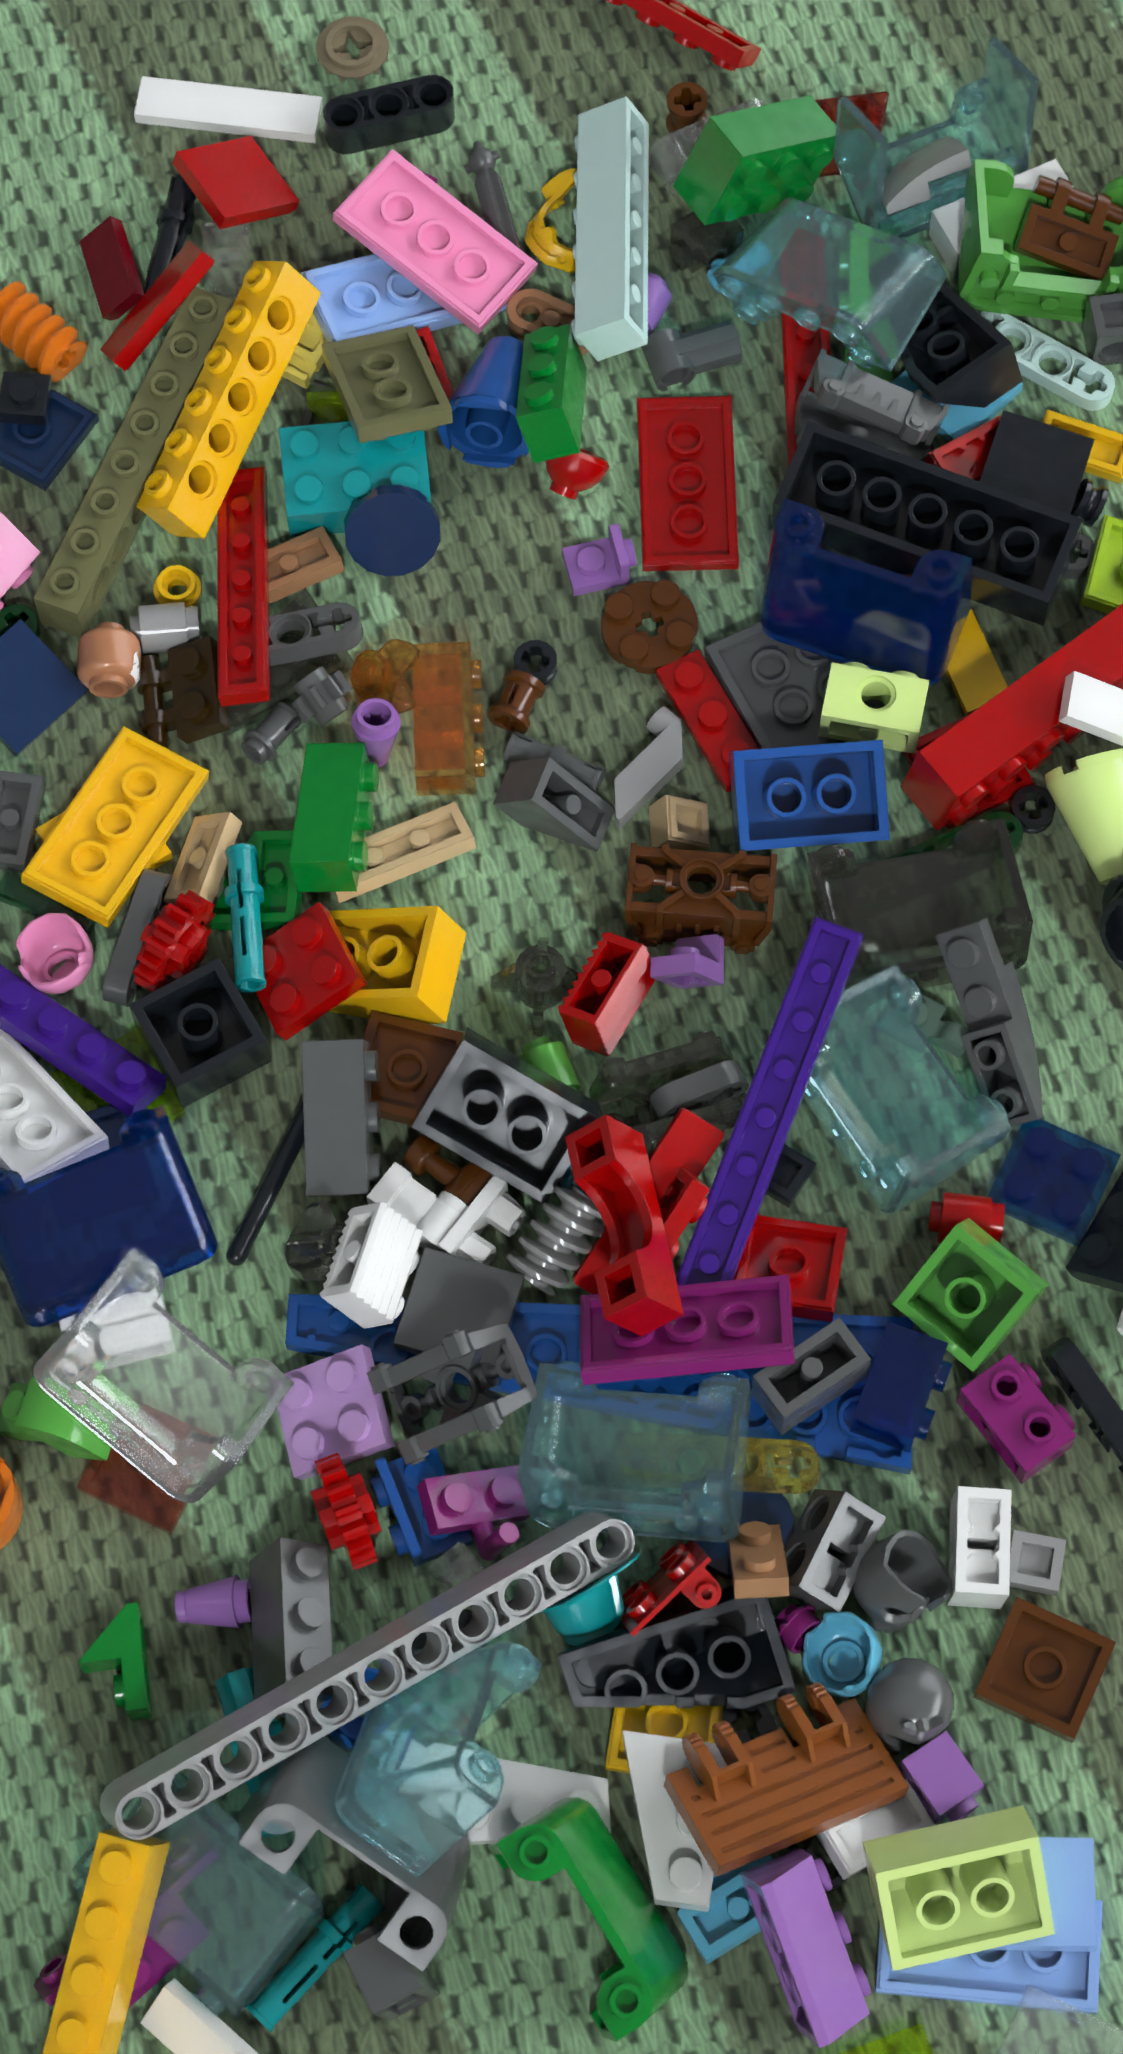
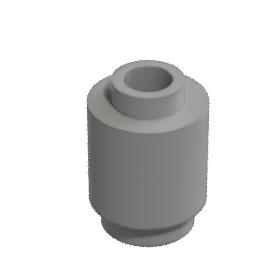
M185 602L138 606L139 616H130L131 632L139 639L143 654L167 652L169 649L201 639L197 606L185 607Z

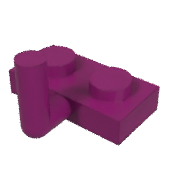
M519 1465L426 1478L417 1485L430 1536L472 1530L479 1556L486 1561L496 1559L517 1541L519 1530L513 1523L527 1520L533 1515ZM501 1525L499 1528H497V1529L494 1531L493 1526Z

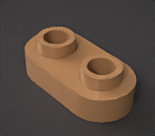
M538 289L520 290L509 299L507 304L509 328L521 338H524L525 334L533 333L535 330L545 326L558 327L566 324L571 326V321L575 318L574 305ZM528 313H533L539 318L533 322H528L522 317ZM578 344L582 356L589 352L584 346Z

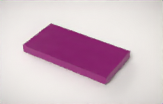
M789 1274L680 1285L678 1290L684 1315L644 1336L635 1334L605 1320L599 1294L580 1296V1373L583 1385L795 1364Z

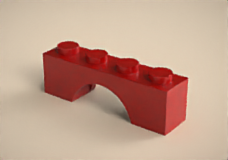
M605 1114L566 1136L565 1140L574 1182L589 1196L596 1206L606 1226L610 1240V1262L607 1266L594 1272L604 1319L635 1334L644 1336L684 1315L643 1134Z

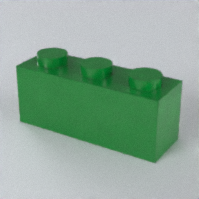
M570 324L558 327H541L533 333L525 334L516 420L534 463L580 453L587 368L573 336Z
M365 743L306 744L289 859L298 892L357 891L359 872L367 870L368 847L366 841H364L365 831H372L373 806L369 798L370 792H377L379 772L377 763L370 762Z

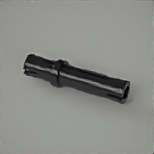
M177 174L176 177H171L166 204L157 216L156 224L159 229L143 286L144 294L183 248L186 236L192 232L194 220L191 216L196 196L180 174Z

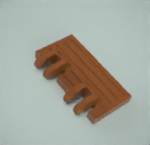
M821 1682L807 1686L805 1688L806 1699L821 1726L818 1729H814L794 1696L786 1694L776 1700L777 1711L786 1730L797 1746L794 1748L782 1728L742 1744L736 1732L733 1731V1727L730 1726V1723H727V1720L713 1724L711 1731L714 1743L727 1764L726 1767L721 1769L697 1732L683 1736V1750L702 1786L698 1787L687 1767L666 1775L663 1786L715 1877L906 1796L909 1785L855 1698L836 1705Z

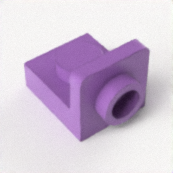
M618 523L608 526V538L562 548V557L573 596L629 584L630 567L637 565L631 538H622Z
M717 934L677 939L675 948L670 949V955L651 957L650 977L677 989L724 985V938Z

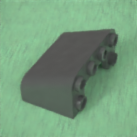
M322 1737L271 1767L239 1812L238 1843L285 1875L317 1829L391 1880L385 1892L384 1903L390 1919L378 1934L377 1940L423 1972L443 1945L448 1934L470 1862L471 1849L468 1841L454 1827L330 1740ZM293 1830L295 1832L292 1843L282 1850L268 1848L261 1838L262 1831L271 1835H283ZM400 1928L410 1934L411 1946L401 1939Z

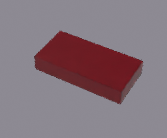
M109 216L79 243L102 318L112 321L119 319L129 311L145 294L122 220Z

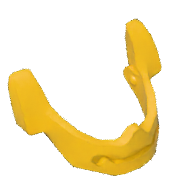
M576 168L560 172L542 187L541 192L545 197V203L527 222L524 238L530 250L544 264L569 273H575L576 267L572 248H568L557 241L556 229L553 226L545 227L544 217L565 203L563 198L575 185L574 173L577 171Z

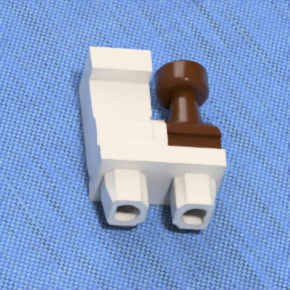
M424 1134L420 1135L406 1152L402 1166L394 1162L367 1195L368 1204L377 1202L387 1203L389 1208L395 1209V1213L402 1214V1218L408 1219L410 1224L416 1225V1229L423 1230L419 1244L423 1249L427 1247L490 1265L497 1254L495 1246L482 1238L480 1234L488 1224H491L508 1237H511L525 1221V1210L514 1198L509 1196L507 1182L490 1174L476 1164L465 1165L463 1168L439 1155L441 1152L440 1143ZM428 1172L445 1188L437 1196L414 1180L411 1173L421 1176Z

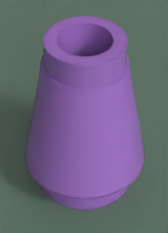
M372 698L359 705L352 715L351 724L357 743H365L370 762H376L378 767H382L389 760L401 725V719L390 702L384 699Z
M238 1575L189 1588L185 1591H177L175 1595V1612L178 1622L241 1629L244 1623L252 1622L250 1579L240 1580Z

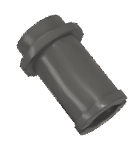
M278 702L272 712L255 730H248L243 735L245 740L241 744L243 752L249 759L260 765H263L267 760L273 761L277 757L276 749L295 728L302 724L301 719L296 717L298 714L287 704Z

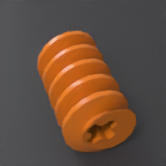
M15 281L10 283L0 291V342L7 348L12 349L14 355L18 358L25 360L26 365L35 372L38 371L39 374L51 375L52 383L62 380L82 362L88 344L85 341H77L78 330L72 326L65 327V319L58 314L52 315V308L45 303L39 304V297L33 292L26 293V286L22 282Z

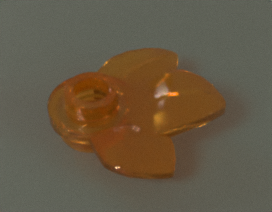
M391 639L378 651L365 650L361 652L355 659L351 669L352 686L354 691L360 696L361 703L368 699L379 698L390 702L398 714L414 709L416 701L404 674L416 663L420 650L408 641Z

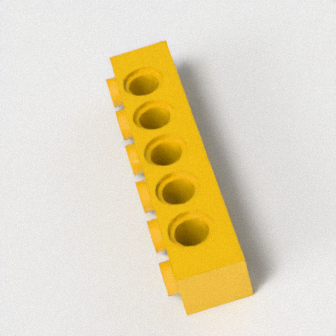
M254 261L251 268L245 274L243 285L232 308L224 318L223 327L212 349L205 357L204 366L192 391L185 399L184 408L173 431L165 441L162 454L152 474L145 482L144 491L136 507L170 534L178 537L205 539L321 295V292L286 261Z

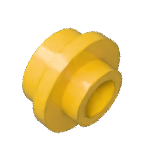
M173 565L165 568L157 576L153 585V592L158 604L185 602V607L195 606L201 598L202 586L195 572L181 565ZM176 585H182L187 589L186 592L180 595H171L169 593L170 589Z

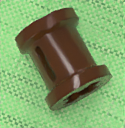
M682 82L672 87L667 95V108L670 114L666 119V127L668 132L679 140L691 141L699 138L707 123L704 113L708 107V96L700 85L693 82Z
M511 670L505 673L503 677L505 687L497 705L490 707L487 718L497 727L514 733L518 731L521 734H525L530 727L528 717L535 701L543 697L546 688L543 682L533 675L520 670Z

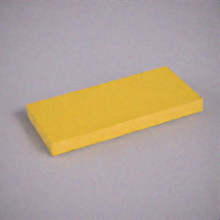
M123 726L22 872L21 883L109 928L136 888L142 872L150 867L208 781L209 770Z

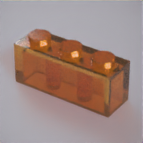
M470 642L411 644L417 796L476 794V777H485L484 748H474V733H484L482 703L473 704L472 689H482L481 659L471 660Z

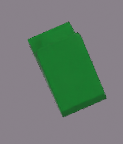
M138 1602L127 1603L82 1656L78 1665L83 1674L122 1669V1674L113 1675L115 1702L117 1708L125 1707L130 1720L134 1721L152 1718L143 1613Z

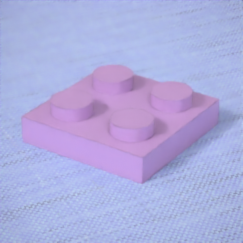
M361 1344L270 1379L293 1478L302 1480L317 1476L318 1473L314 1461L337 1452L343 1465L395 1446L382 1393L375 1395L366 1374L371 1371V1367L375 1366L370 1347Z

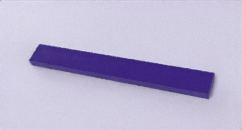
M818 917L814 918L707 1196L706 1208L697 1222L677 1274V1286L733 1280L858 955L864 934Z

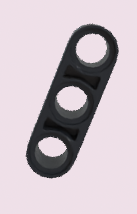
M426 75L332 98L323 109L326 143L336 153L353 154L446 131L455 120L453 86L443 76Z

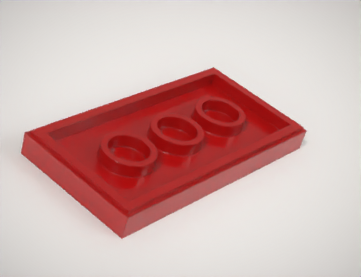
M732 397L637 398L643 572L739 569Z

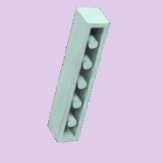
M627 96L578 114V135L574 139L577 152V171L574 173V183L577 189V207L573 210V218L576 225V244L573 245L572 252L576 267L575 281L572 283V293L575 299V318L571 321V329L576 342L580 346H584L597 361L648 344L649 123Z

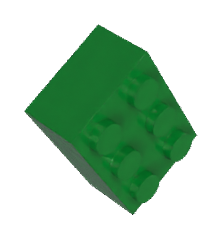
M811 95L710 116L673 187L704 225L722 221L730 222L739 217L756 213L764 214L773 209L790 205L798 206L812 195L814 184L823 168L831 162L834 156L833 151L843 133Z

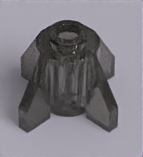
M539 937L537 945L526 948L520 953L515 963L492 975L490 986L491 991L517 992L519 999L526 1006L533 1008V1036H543L545 1010L556 1006L562 1000L565 993L569 995L567 990L574 988L572 982L579 980L577 976L579 973L568 967L563 956L555 948L549 946V937Z
M326 1200L311 1203L305 1208L286 1243L285 1256L287 1265L298 1279L305 1282L317 1280L324 1283L327 1280L326 1275L330 1272L329 1266L334 1262L332 1257L337 1253L335 1248L340 1244L338 1239L343 1235L342 1230L346 1226V1224L337 1223Z

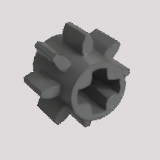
M321 666L293 686L299 698L293 701L291 706L303 723L314 717L322 727L351 706L344 696L353 688L340 669L330 676L324 667Z

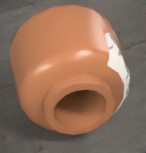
M115 622L100 623L96 628L84 633L78 642L77 675L79 681L93 695L101 698H118L125 695L140 680L141 645L139 639L132 632L125 630L121 624Z

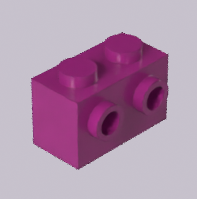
M1009 1353L961 1388L956 1403L1018 1481L1023 1484L1069 1450L1076 1434L1072 1431L1075 1429V1425L1068 1412L1058 1403L1052 1405L1039 1390L1042 1388V1384L1035 1371L1025 1362L1019 1364Z

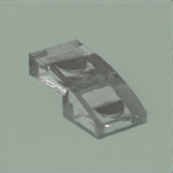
M215 222L202 223L203 251L214 260V265L205 274V290L235 300L243 285L244 276L251 268L249 223L219 229Z

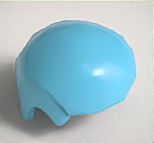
M827 1612L823 1614L821 1623L805 1634L804 1653L802 1655V1666L809 1683L821 1682L831 1697H853L862 1693L870 1686L872 1679L880 1671L883 1649L877 1634L870 1625L852 1612Z

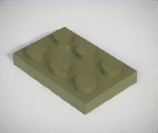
M414 325L322 344L324 363L359 443L380 441L391 436L419 430L426 431L437 426L453 423L452 407Z

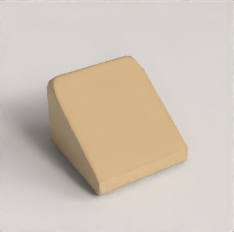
M664 795L649 806L651 847L662 848V844H668L670 849H710L707 803Z

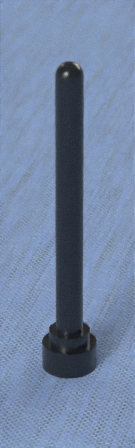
M303 1100L227 1250L226 1258L231 1265L239 1266L245 1262L304 1143Z

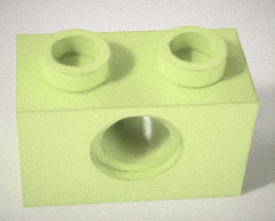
M832 662L821 713L819 736L848 742L883 740V748L916 754L929 680L921 679L908 671L888 673L872 670L865 664L858 662H846L844 664ZM877 699L886 706L874 709L865 705L864 701Z

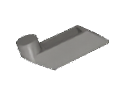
M666 706L658 709L646 726V729L655 735L656 738L614 778L615 825L618 830L683 767L681 719Z

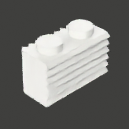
M377 1202L354 1207L348 1212L349 1218L345 1221L346 1226L342 1230L343 1235L338 1239L340 1244L335 1248L337 1253L332 1257L334 1262L329 1266L330 1272L326 1275L327 1280L322 1284L324 1289L319 1294L321 1298L364 1329L392 1324L394 1319L403 1310L405 1300L402 1294L408 1276L419 1263L420 1255L417 1250L423 1230L416 1229V1225L410 1224L408 1219L402 1218V1214L395 1213V1209L389 1208L387 1203Z

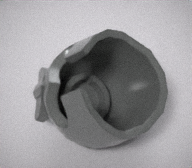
M903 1530L873 1544L859 1564L856 1572V1581L853 1585L854 1596L859 1606L873 1619L868 1625L875 1631H884L887 1634L913 1623L926 1607L931 1612L945 1602L953 1591L952 1578L932 1543L920 1533L911 1530Z
M901 1658L887 1663L872 1679L866 1694L863 1712L887 1751L893 1755H898L902 1749V1741L894 1737L918 1745L924 1743V1746L945 1731L954 1711V1693L947 1677L939 1668L922 1659Z

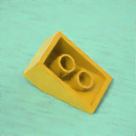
M439 906L329 911L367 983L366 986L331 1009L330 1012L369 1019L373 1010L426 1024L447 1022L466 938V932Z

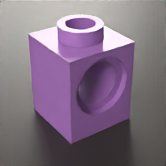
M947 1731L901 1761L898 1768L904 1779L908 1780L935 1824L946 1817L950 1821L963 1819L979 1807L975 1797L980 1795L984 1784Z

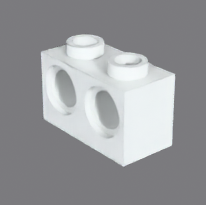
M957 1487L950 1500L948 1572L952 1578L953 1591L947 1599V1606L1001 1609L1007 1600L1010 1583L1012 1490Z

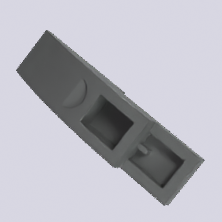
M988 918L940 932L935 936L969 1029L968 1032L961 1035L994 1131L1040 1119L1043 1117L1042 1091L1035 1042L1013 961L1003 963Z

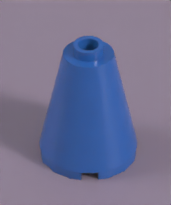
M498 336L486 343L448 400L452 407L453 423L438 426V433L443 445L449 451L453 445L464 453L462 460L467 463L493 468H507L515 464L516 458L523 454L525 457L529 453L516 420L524 343L514 337Z

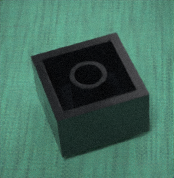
M220 958L129 1004L135 1027L160 1071L167 1077L166 1081L182 1108L271 1062L267 1039Z

